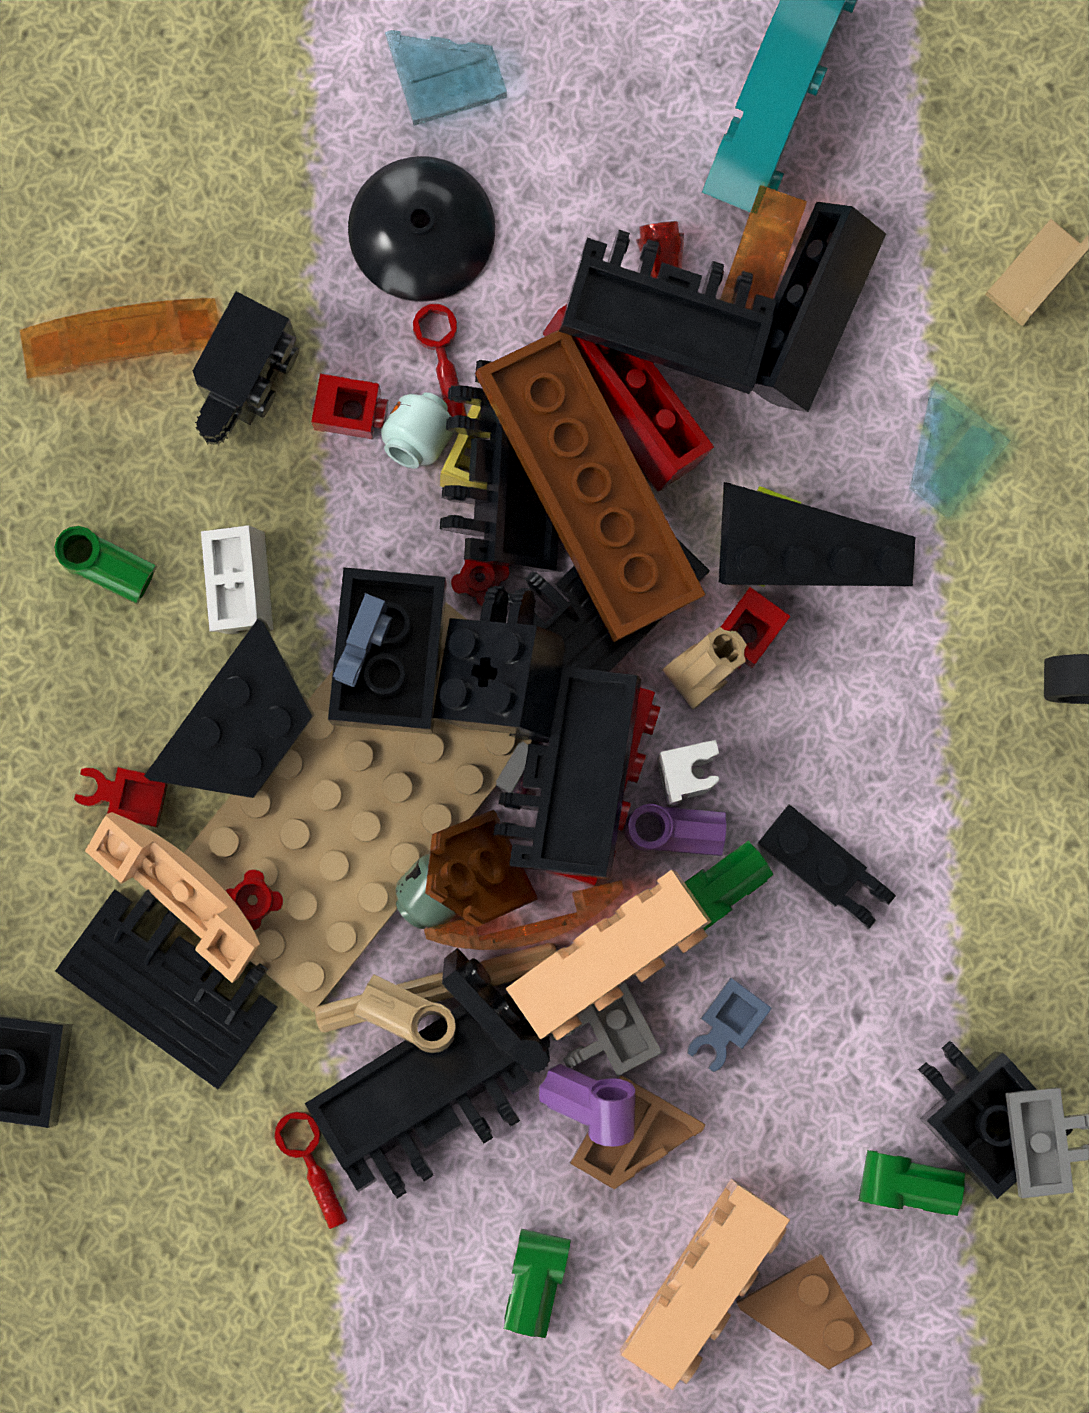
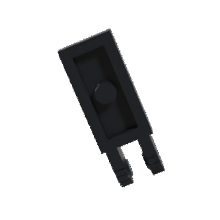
M790 804L787 805L757 842L761 848L834 907L840 906L867 929L871 928L876 919H874L868 909L846 896L855 882H860L869 890V893L874 898L888 905L896 897L890 889L865 871L867 867Z
M458 948L444 958L442 984L506 1053L508 1052L519 1065H523V1069H527V1072L531 1071L533 1074L534 1072L540 1073L541 1070L545 1071V1067H548V1062H550V1036L543 1039L538 1037L528 1020H523L524 1015L509 994L502 996L491 984V978L487 970L477 959L472 958L469 960Z

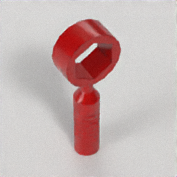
M426 305L415 315L413 320L414 335L423 347L436 350L438 358L436 374L443 401L448 406L447 412L451 417L456 415L467 416L464 403H457L448 399L449 388L451 386H459L455 365L448 360L445 349L455 339L457 320L453 312L444 305ZM431 312L448 316L451 331L439 342L422 337L419 323Z
M296 1111L287 1114L280 1119L276 1126L274 1135L276 1145L281 1152L289 1157H303L308 1168V1183L316 1197L329 1229L337 1227L348 1220L325 1169L317 1165L312 1151L316 1149L320 1142L321 1131L313 1117L308 1113ZM290 1119L308 1120L315 1137L305 1150L288 1149L281 1131Z

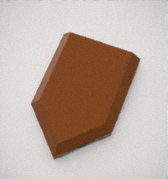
M494 809L432 834L425 894L476 927L538 900L524 868L509 866L512 851L510 840L493 835L495 824L501 823Z

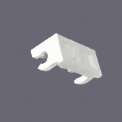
M249 525L201 531L209 631L238 634L241 630H250L258 618L263 619L268 624L270 630H273L265 532Z
M716 740L660 752L657 757V764L667 807L677 806L682 799L706 794L719 781L718 776L698 779L704 775V770L700 767L713 761V757L719 754Z

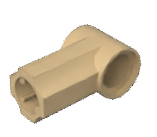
M718 627L700 642L676 657L662 670L693 710L712 693L719 691L728 683L725 679L746 661L744 649L747 644L737 631L730 632Z
M373 974L354 1012V1015L415 1044L422 1051L429 1053L441 1052L448 1048L453 1042L456 1033L455 1019L451 1011L444 1005L432 1003ZM428 1015L440 1016L447 1023V1032L438 1041H427L418 1032L420 1021Z

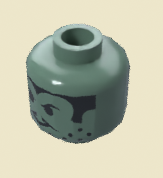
M426 854L419 858L398 880L396 884V896L398 898L396 906L400 914L411 925L419 929H425L426 927L440 929L448 924L456 913L425 894L430 854Z

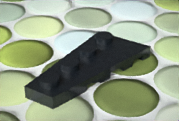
M724 482L718 582L724 585L913 587L916 537Z

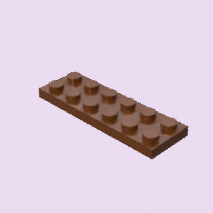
M557 330L477 369L475 375L614 642L706 595L571 335Z

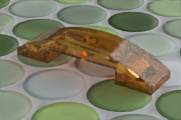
M762 185L759 186L720 300L731 303L734 284L741 271L754 274L745 308L751 310L756 294L773 299L807 201Z
M196 298L125 305L62 317L21 329L20 335L27 378L77 371V367L173 352L174 355L204 350L219 322L215 298Z
M622 880L572 892L575 913L478 936L476 926L465 919L426 928L424 932L428 940L465 949L498 950L531 945L564 934L585 923L611 904L624 888Z

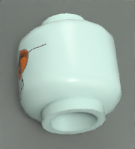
M432 393L403 395L381 428L382 440L386 444L384 449L388 456L407 468L415 469L419 465H432L439 458L454 433L446 430L447 419L451 417L447 412V404L440 397Z

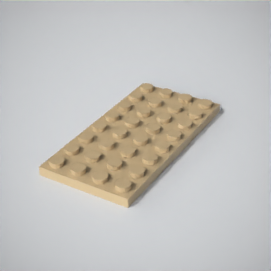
M446 602L438 682L440 677L449 619H466L463 615H461L458 611H456ZM332 670L308 700L314 717L254 798L231 794L186 849L184 854L202 867L224 890L234 889L237 884L244 880V874L247 871L255 869L264 874V882L272 891H278L282 894V908L279 911H271L262 919L260 928L254 930L260 945L250 961L256 966L259 963L268 969L266 974L312 1012H315V1009L322 1004L396 912V901L398 900L396 884L419 858L430 854L432 834L471 819L497 786L496 780L517 745L521 744V742L529 745L533 741L509 736V733L463 729L434 719L433 734L332 725L328 720ZM251 895L248 898L250 905H255L258 901L255 895Z

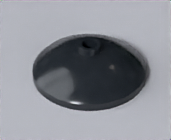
M428 156L408 157L382 167L360 188L349 213V244L360 270L380 290L396 298L408 301H436L463 290L484 269L494 245V213L484 189L463 168L440 158ZM417 214H425L429 217L430 222L426 227L417 228L411 223L412 218Z

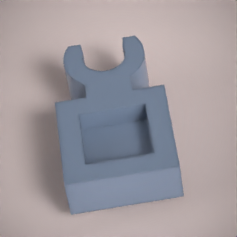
M365 593L346 640V647L333 675L336 681L355 687L372 644L378 646L383 644L392 617L385 615L387 605L384 600Z
M729 978L700 1018L712 1028L708 1034L695 1037L690 1042L687 1053L693 1057L699 1047L705 1044L711 1045L715 1049L716 1056L708 1069L716 1072L725 1063L727 1056L725 1047L731 1041L743 1049L772 1008L734 979Z

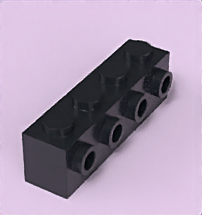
M816 202L774 297V300L777 301L772 315L773 321L752 391L778 407L809 412L885 239L886 233L853 206Z

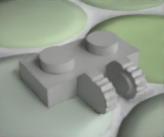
M626 982L619 986L624 995L600 1012L593 1004L577 1015L582 1022L579 1027L589 1022L598 1040L569 1052L567 1057L563 1058L567 1067L571 1068L604 1051L616 1075L619 1076L662 1053ZM575 1029L563 1038L573 1034L575 1032ZM551 1033L550 1036L553 1039V1041L556 1040L553 1034Z
M1058 1087L1006 1093L1019 1197L1030 1198L1073 1193L1070 1162L1089 1160V1144L1068 1149L1066 1130L1076 1128L1082 1130L1089 1129V1113L1064 1116L1061 1089Z

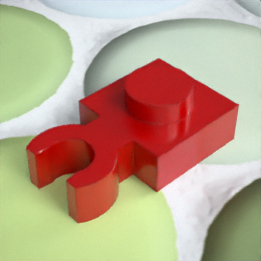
M119 767L117 768L115 781H110L104 773L97 769L82 768L80 775L94 778L98 788L92 796L87 797L75 794L74 800L87 807H95L103 802H109L107 814L113 812L137 824L158 828L168 783L150 781L144 777L146 773Z

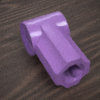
M644 804L632 811L627 817L624 833L629 844L641 851L654 850L722 856L726 838V812ZM649 814L658 819L661 824V833L656 841L648 842L638 836L635 824L640 815Z
M558 1064L548 1070L544 1082L540 1085V1102L556 1112L589 1126L588 1135L597 1144L612 1147L622 1146L634 1138L635 1088L631 1083L616 1078L597 1081L562 1064Z

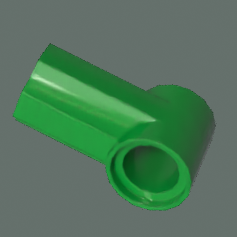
M73 526L63 530L57 537L54 546L55 556L69 573L81 576L137 605L145 594L157 568V565L95 535L91 530L82 526ZM84 539L92 543L93 551L87 561L79 564L68 561L66 552L72 542Z
M748 840L705 872L702 869L684 883L712 921L703 928L705 931L733 910L731 906L746 895L748 896L774 874L760 852Z
M867 1150L858 1201L895 1209H903L904 1206L923 1209V1211L958 1216L965 1189L964 1172L913 1163L912 1158L899 1155L892 1156L877 1153L878 1151Z
M521 1229L511 1273L515 1274L511 1294H509L503 1329L526 1336L546 1338L557 1285H561L563 1281L571 1239Z

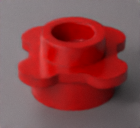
M464 560L465 564L460 573L454 575L451 579L452 589L457 594L466 593L476 598L477 603L482 606L485 602V592L488 591V588L499 586L501 582L507 580L509 568ZM478 573L484 574L485 580L483 582L476 581L475 576Z
M255 869L247 871L244 874V880L237 884L234 889L229 888L225 890L240 908L253 930L260 928L262 919L271 911H279L283 906L282 894L278 891H272L264 882V874ZM255 895L258 901L255 905L248 903L249 896Z

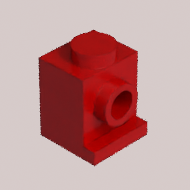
M320 373L311 423L315 431H326L373 440L374 428L381 429L386 421L389 400L380 398L381 389L379 383ZM354 402L361 406L362 412L359 417L349 419L343 415V409L348 403Z
M749 587L721 625V628L730 632H738L741 626L749 625L755 629L756 639L751 643H746L747 645L744 649L746 660L744 663L753 668L791 616Z

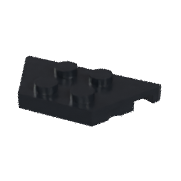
M258 618L144 777L150 781L254 798L314 717L307 699L301 693L294 680V674L286 659H283L269 632L271 630L268 624L263 619Z

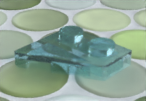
M395 30L385 32L386 41L413 126L507 98V90L492 46L471 42L456 44L450 39L433 36L430 37V40L403 36L401 31Z
M935 382L928 394V402L909 489L948 519L1011 440Z

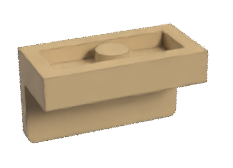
M1050 219L985 295L1020 325L1024 326L1088 252L1089 236L1087 235L1079 243L1055 221Z

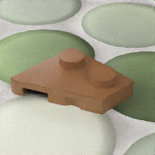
M620 1075L618 1079L628 1081L635 1088L634 1138L622 1146H603L592 1141L587 1132L570 1161V1164L612 1189H616L647 1166L666 1156L668 1152L692 1136L702 1132L706 1125L623 1075Z
M821 1253L736 1302L740 1310L828 1370L873 1345Z

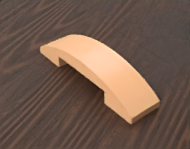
M113 812L105 815L85 852L121 884L133 877L146 890L149 889L155 898L201 938L195 950L231 983L238 980L260 943L250 923L237 904L202 867L174 845L125 817Z

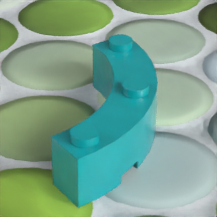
M858 0L779 1L735 106L736 109L744 112L742 118L733 117L727 133L722 138L701 193L757 215L764 198L771 201L774 200L785 174L776 170L803 102L807 93L817 96L828 69L819 64L843 10L852 13Z

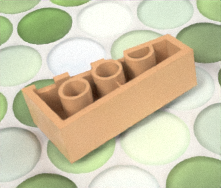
M670 870L657 880L658 885L651 890L648 888L632 897L615 911V915L593 925L573 940L574 943L566 949L564 947L506 987V990L540 1039L552 1033L557 1041L582 1024L577 1015L594 1004L600 1012L624 995L619 986L636 975L642 983L665 967L666 964L661 957L678 946L682 953H685L708 937L703 928L712 921L677 871Z
M730 1179L620 1348L621 1355L672 1390L679 1380L687 1384L703 1359L698 1355L699 1351L709 1337L715 1340L720 1335L731 1316L727 1311L738 1295L743 1297L750 1289L759 1273L756 1269L767 1253L771 1254L786 1232L787 1228L785 1227L790 1219L781 1211L733 1179Z

